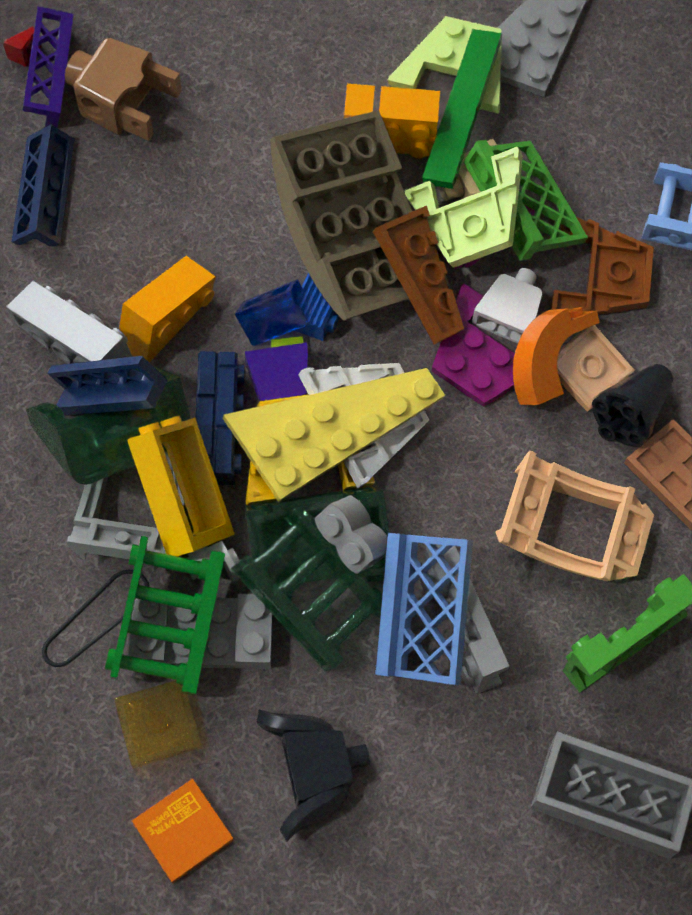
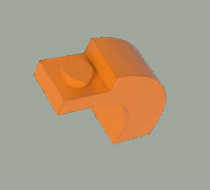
M582 307L570 310L568 308L547 310L537 316L527 326L517 344L513 361V381L519 405H539L564 394L557 370V358L560 348L571 335L599 324L597 311L583 312Z

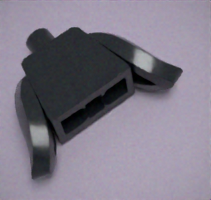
M258 709L256 723L265 731L282 737V746L296 808L286 817L280 828L281 834L288 841L301 829L323 819L341 807L348 797V788L353 783L351 769L370 765L369 753L366 744L346 748L343 732L334 730L332 725L323 719L308 715L271 713Z

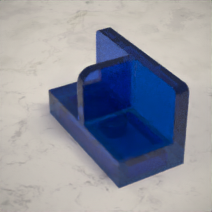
M298 279L243 301L235 312V316L252 346L259 345L307 325L308 319L297 301L303 292Z

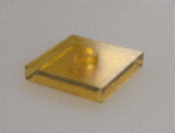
M176 680L114 698L132 768L202 748L188 695L181 693L182 685L176 684Z

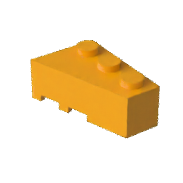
M185 256L125 301L122 306L119 330L127 337L128 342L126 344L132 356H143L150 362L201 307H205L210 303L214 296L213 287L216 276L188 256Z

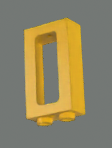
M179 415L161 421L162 428H160L159 422L138 428L140 435L127 439L164 550L167 555L172 556L194 552L235 534L196 419L192 418L181 421ZM162 444L166 447L170 462L172 464L186 509L188 511L193 526V533L191 531L188 519L186 517Z

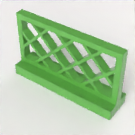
M487 140L475 142L465 158L464 164L480 192L497 186L492 156L518 147L522 152H525L530 161L528 163L522 160L521 170L527 173L525 177L522 175L520 177V186L522 187L518 195L512 246L520 261L530 259L535 252L583 244L588 239V236L531 141L490 146ZM531 175L540 179L543 182L544 187L531 181ZM526 189L541 196L540 201L524 194ZM545 199L556 204L559 212L544 205ZM524 205L536 211L535 215L529 214ZM540 214L554 220V226L540 220ZM560 224L569 228L573 235L559 230ZM539 230L550 235V238L544 240Z

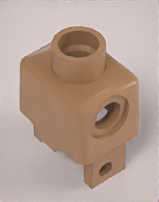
M106 38L93 56L80 50L76 51L71 56L65 71V82L74 87L80 114L119 136L125 130L149 141L153 136L151 116L137 109L150 89L153 87L175 98H178L182 92L180 73L153 62L151 52L112 38Z

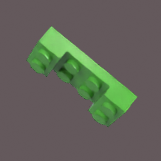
M684 574L674 581L671 577H668L654 588L655 593L647 599L648 607L636 618L635 621L637 623L629 630L625 627L620 628L608 638V641L601 632L592 639L586 635L571 647L573 651L566 656L568 661L562 671L579 693L688 616L685 609L692 605V583Z

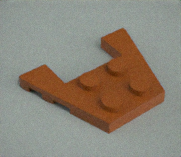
M576 217L588 236L584 243L591 244L586 294L554 290L551 310L565 308L570 310L582 307L583 312L597 311L598 315L647 308L650 300L654 247L617 231L614 234L599 227L598 222L591 219L585 221ZM560 224L561 231L573 235L569 228Z

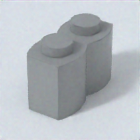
M347 496L329 504L315 517L318 530L328 542L336 546L340 559L351 571L358 574L377 564L386 556L387 535L380 527L371 523L366 508L353 496Z

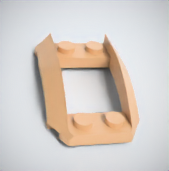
M529 451L514 472L518 474L502 528L495 531L499 542L548 565L598 580L612 581L637 576L654 514L646 503L641 504L634 494L635 488L631 486L627 488L587 477L555 462L550 464L536 457L537 453ZM552 490L617 510L602 562L565 552L537 540Z

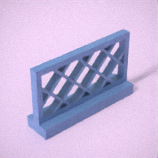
M388 533L375 675L461 685L473 540ZM418 543H425L433 554L423 565L417 559ZM435 544L442 546L438 549ZM452 546H460L459 563L451 568L443 555ZM438 561L446 575L435 585L427 571ZM421 578L430 591L418 601L414 595V585ZM452 581L457 588L456 599L448 604L440 591ZM435 597L443 611L432 621L423 607ZM418 613L426 627L415 636L411 630V619ZM449 617L454 625L453 635L445 640L437 626ZM430 633L440 645L431 656L427 654L421 645V642ZM413 649H415L423 661L415 671L407 670L408 654ZM443 653L451 661L449 676L442 675L434 664Z

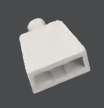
M527 268L519 269L515 278L501 274L476 306L472 325L518 343L527 326L537 316L543 291L533 286L537 278L536 274Z

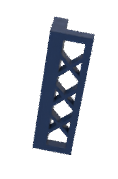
M49 125L27 137L11 241L16 245L25 244L33 239H37L52 247L59 245L61 242L74 138L53 125ZM29 223V228L25 230V227Z
M143 356L53 365L47 373L64 388L55 407L62 415L155 408L168 381Z

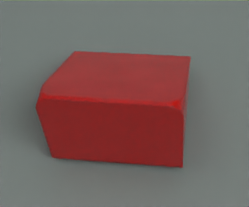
M34 27L18 33L3 42L7 59L25 67L29 66Z

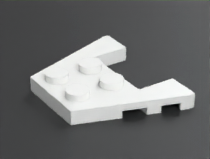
M399 363L360 365L356 368H342L341 366L320 370L305 368L298 375L308 394L311 395L402 374L404 371ZM422 411L370 444L372 448L351 456L344 461L357 489L367 483L429 421L425 411Z

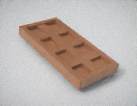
M673 419L629 455L624 464L692 531V437Z

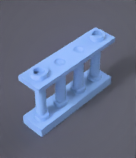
M660 162L654 178V183L664 185L658 214H649L642 239L692 250V204L688 222L670 218L675 189L678 188L692 192V169Z

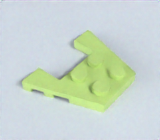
M445 17L389 76V86L416 89L425 69L457 76L472 29L502 33V30ZM502 42L480 106L481 110L498 114L500 111Z
M518 147L491 157L497 186L440 208L435 186L431 181L404 191L415 210L427 205L430 214L427 218L430 230L435 231L438 241L437 245L453 268L513 246L523 160L522 151Z

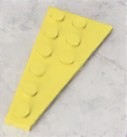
M424 368L224 414L223 420L277 501L280 502L444 398L445 394L429 370Z

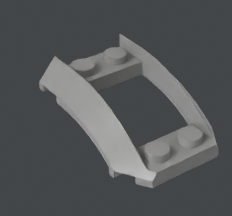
M115 427L106 433L105 440L99 444L93 443L91 447V459L82 497L74 519L71 536H68L67 546L84 561H86L88 553L129 560L132 545H139L141 536L148 537V551L166 554L157 528L98 519L111 460L135 464L127 439L140 435L139 430ZM162 444L169 467L173 469L166 447ZM173 470V478L184 508L185 503ZM153 566V572L160 567Z

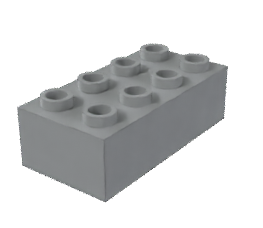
M557 731L551 741L530 809L671 859L680 851L691 811L692 779Z

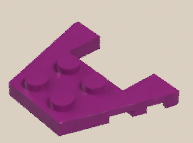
M463 283L456 298V303L464 330L441 341L431 371L485 407L515 388L513 381L515 353L470 324L473 319L474 310L484 296Z

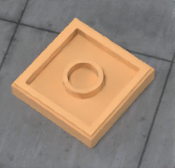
M595 325L582 330L563 346L557 358V370L561 384L587 412L593 408L592 401L600 392L625 380L635 371Z

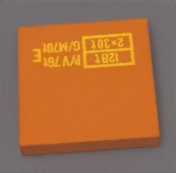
M191 779L132 820V823L172 884L234 841L194 779Z

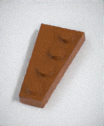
M426 205L378 226L373 230V233L435 345L464 330L453 290L448 289L445 275L447 270L444 261L440 262L435 246L438 244L435 231L430 230L427 220L430 214Z

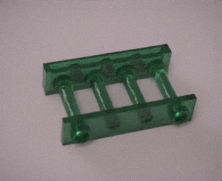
M297 507L285 517L292 527L259 558H251L247 554L230 569L324 671L335 669L344 660L338 653L340 651L339 646L371 614L378 619L381 618L383 593L377 588H371L359 574L351 571L342 562L334 546L316 528L315 519L308 512H301ZM302 537L315 553L285 582L275 584L267 575L269 572L268 568ZM325 562L339 578L306 610H299L291 602V594ZM349 588L362 604L330 636H323L314 627L316 625L315 620Z

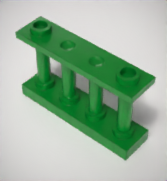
M141 536L140 544H133L128 565H133L134 571L116 649L109 648L105 670H110V678L117 681L120 669L174 679L176 684L182 685V694L195 696L225 553L211 550L209 559L202 558V562L148 551V537ZM143 564L199 575L198 579L205 580L202 594L195 593L192 596L139 585ZM140 599L189 609L191 614L197 615L195 628L188 627L186 631L131 620L135 600ZM128 634L182 644L184 649L190 650L187 664L180 662L178 666L124 655Z

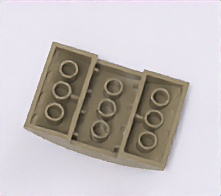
M379 110L272 137L270 143L274 176L288 228L308 273L332 309L344 321L408 300L409 298L373 233V230L378 226L412 212L397 175L402 166ZM445 275L447 286H449V281Z

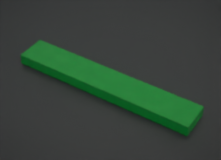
M472 29L422 177L423 183L431 181L434 186L454 188L502 42V33Z

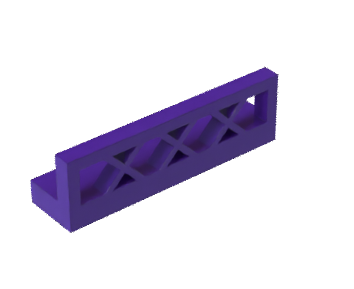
M38 6L22 111L45 115V127L53 125L57 128L61 113L65 71L74 14ZM42 18L60 21L59 27L49 32L42 24ZM49 41L55 48V52L45 56L38 46ZM43 66L52 74V77L44 81L35 73L37 69ZM42 91L49 99L48 105L30 102L31 96Z

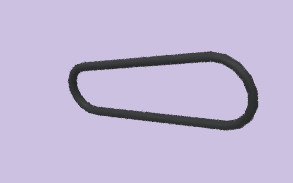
M121 570L114 574L45 641L42 647V657L47 664L53 667H63L69 664L122 622L123 616L64 662H53L47 656L48 645L116 578L124 574H133L134 570ZM141 574V579L145 583V586L149 587L148 580L143 574Z

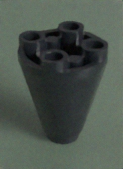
M655 364L600 392L592 401L593 414L599 425L598 432L600 436L607 441L615 439L627 446L641 447L652 434L671 390L673 382L671 371L661 364Z

